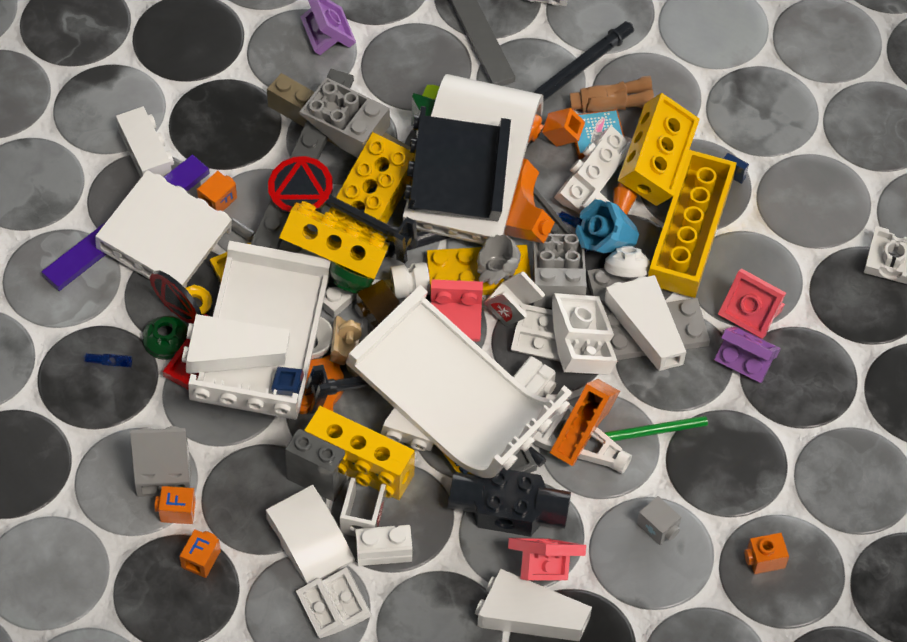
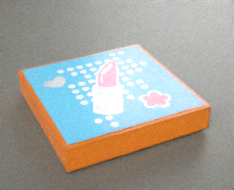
M617 110L578 114L585 121L578 142H575L578 159L585 157L583 151L592 142L595 143L609 126L614 127L624 136Z

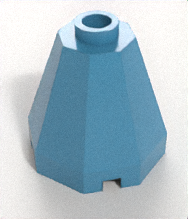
M595 199L581 211L579 218L582 219L581 226L577 225L575 231L581 248L600 253H609L616 251V248H621L622 246L634 247L637 244L639 237L637 227L617 204Z

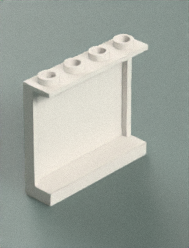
M147 170L97 233L96 248L149 280L154 271L161 270L172 276L186 288L188 281L224 233H231L232 219L225 212L217 211L210 207L203 199H196L189 195L184 188L170 184L160 174H153Z

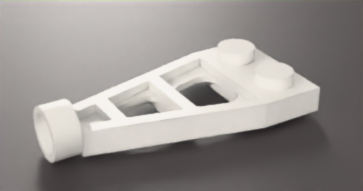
M547 394L545 398L554 399L556 397ZM569 405L560 416L556 413L550 419L553 421L550 427L543 434L538 431L533 437L535 439L533 444L544 450L551 451L557 440L554 434L562 422L567 421L574 407ZM596 428L592 437L602 443V448L598 453L583 449L578 459L608 466L623 474L631 461L632 455L623 451L618 444L599 428Z

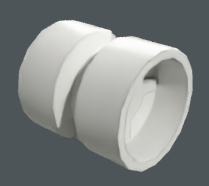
M426 262L413 263L410 268H407L405 265L390 266L392 292L397 299L407 298L420 285L428 292L427 295H430V279Z

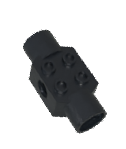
M503 468L493 478H482L477 475L454 471L448 509L473 513L478 528L531 537L541 525L565 529L571 492L547 488L542 476L533 473Z

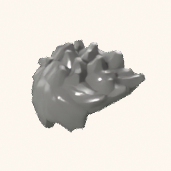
M505 234L489 237L480 250L477 260V272L480 274L479 282H487L489 285L493 283L498 284L502 278L507 280L509 276H513L518 268L521 253L516 243Z

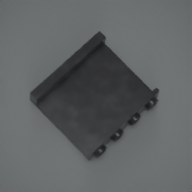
M421 106L419 115H414L412 130H417L416 138H411L410 153H414L413 161H409L407 176H411V184H406L404 199L409 200L408 209L498 222L503 206L511 119L501 118L498 126L425 116L426 107Z

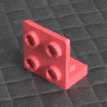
M432 280L431 304L472 341L479 342L481 338L483 282Z

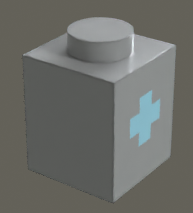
M657 496L639 512L637 525L661 545L667 539L671 541L679 533L681 516Z

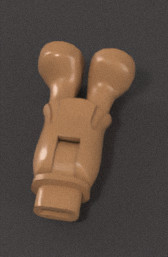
M642 76L637 80L626 83L622 81L614 85L591 86L580 89V92L570 93L571 109H582L583 113L586 112V109L590 113L619 109L626 110L628 107H639L643 110L644 104L654 98L651 76Z

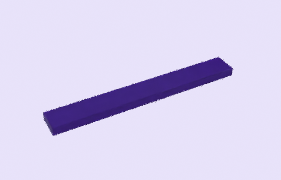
M191 155L165 175L164 178L170 184L180 186L188 191L208 176L210 171L194 155ZM105 223L41 271L42 276L58 291L62 290L107 255L96 248V235Z

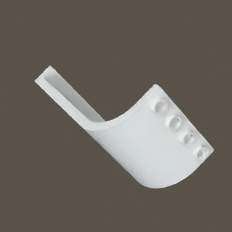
M446 74L438 90L431 114L432 117L494 126L499 125L501 118L511 119L502 213L499 221L496 222L408 209L409 200H407L403 221L406 217H409L416 221L417 230L483 245L489 237L503 235L536 114L542 116L543 95Z
M229 241L227 260L213 317L290 330L285 365L201 372L197 380L196 375L191 374L189 380V399L296 420L306 386L330 274L331 260ZM277 367L303 369L304 377L299 396L296 393H293L292 396L279 395L275 389L274 393H272L271 387Z
M420 285L349 353L346 364L456 464L479 477L493 478L503 467L508 470L518 458L515 455L521 449L525 452L535 442L533 437L538 431L543 434L553 423L550 419L556 413L559 416L563 414L570 405L568 399L572 392L564 385L556 398L547 399L526 389L426 299L428 292Z

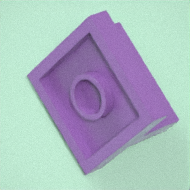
M308 0L311 8L300 17L315 53L323 54L336 42H340L349 48L356 43L341 6L330 0Z
M733 326L725 329L722 339H724L714 360L762 383L773 359L777 358L781 348Z

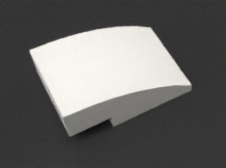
M554 293L552 296L553 325L563 371L609 375L617 363V358L610 343L614 333L600 297Z
M314 485L266 509L267 521L280 539L283 550L306 585L319 577L324 579L355 562V558L342 532Z

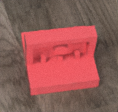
M740 269L718 315L763 339L773 319L783 310L785 304L782 301L786 292Z
M509 538L508 549L523 551L520 577L523 580H568L570 556L586 555V545L550 538Z

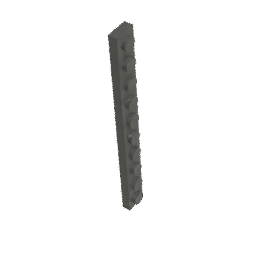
M330 69L327 78L348 88H351L354 82V75L335 69ZM307 120L290 158L307 156L319 160L328 137ZM272 200L266 209L251 245L278 250L283 240L279 237L289 214L277 208Z

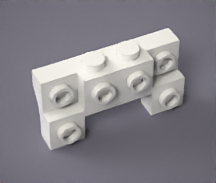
M609 126L595 143L592 142L583 151L585 157L582 161L580 159L577 160L570 168L572 174L554 198L563 206L574 210L578 214L595 199L605 202L609 201L600 191L619 165L623 166L632 140L628 141L614 127Z

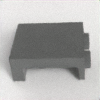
M298 429L285 449L287 480L304 488L314 485L320 496L334 502L347 482V476L338 472V466L345 456V451Z

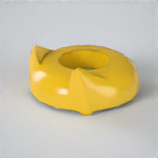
M197 285L186 287L185 289L192 297H197L202 301V306L199 308L201 314L205 315L212 305V297L209 291Z

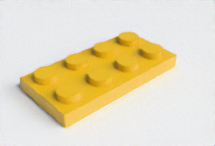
M516 245L521 256L514 275L525 272L531 279L527 245ZM482 247L427 250L430 298L432 280L479 282L480 274L477 272V260ZM502 278L498 284L493 283L492 285L484 282L482 295H491L504 279Z

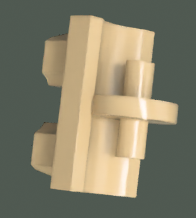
M340 316L335 317L331 344V362L345 365L349 353L359 344V338L362 335L360 323L354 320L345 321Z

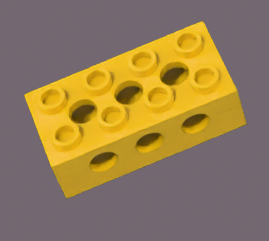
M663 93L645 103L617 181L655 206L673 197L700 118Z
M372 132L336 198L359 210L365 208L364 213L387 224L405 192L406 184H409L411 181V176H407L409 161H413L414 153H410V150ZM389 165L386 171L381 172L384 166ZM377 187L375 192L369 194L371 188ZM332 208L328 211L337 215L340 222L347 225L349 222L355 223L363 228V232L370 235L372 232L378 233Z
M302 201L300 204L296 202L291 209L279 238L375 279L390 244L386 242L384 236L374 232L370 235L363 232V228L355 223L349 222L347 225L338 221L339 217L330 212L322 214L315 211L316 207L310 203ZM308 224L316 226L318 231H311L308 228ZM331 235L339 236L341 238V241H334L331 238ZM360 245L365 251L359 252L354 246Z
M319 406L304 430L345 451V456L338 466L339 473L356 478L358 484L365 487L370 486L379 492L381 484H386L387 498L393 497L400 500L414 477L415 450L322 406Z

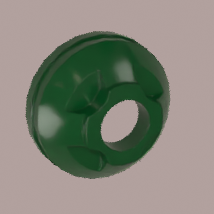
M333 261L330 263L329 270L334 279L333 283L345 291L357 293L369 288L375 280Z
M160 316L153 319L147 324L143 332L144 348L151 356L157 359H172L187 339L188 328L186 324L174 316ZM166 325L173 329L171 334L166 336L160 335L157 332L161 326Z

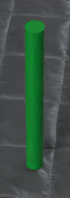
M706 416L604 433L613 441H620L708 426Z

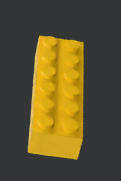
M689 150L649 268L648 277L655 275L661 289L696 298L733 181L736 162Z

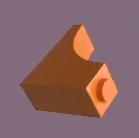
M523 159L504 234L544 244L555 222L543 209L535 206L533 194L539 171L528 159Z
M600 379L587 383L554 443L550 454L574 466L598 425L609 414L620 391Z

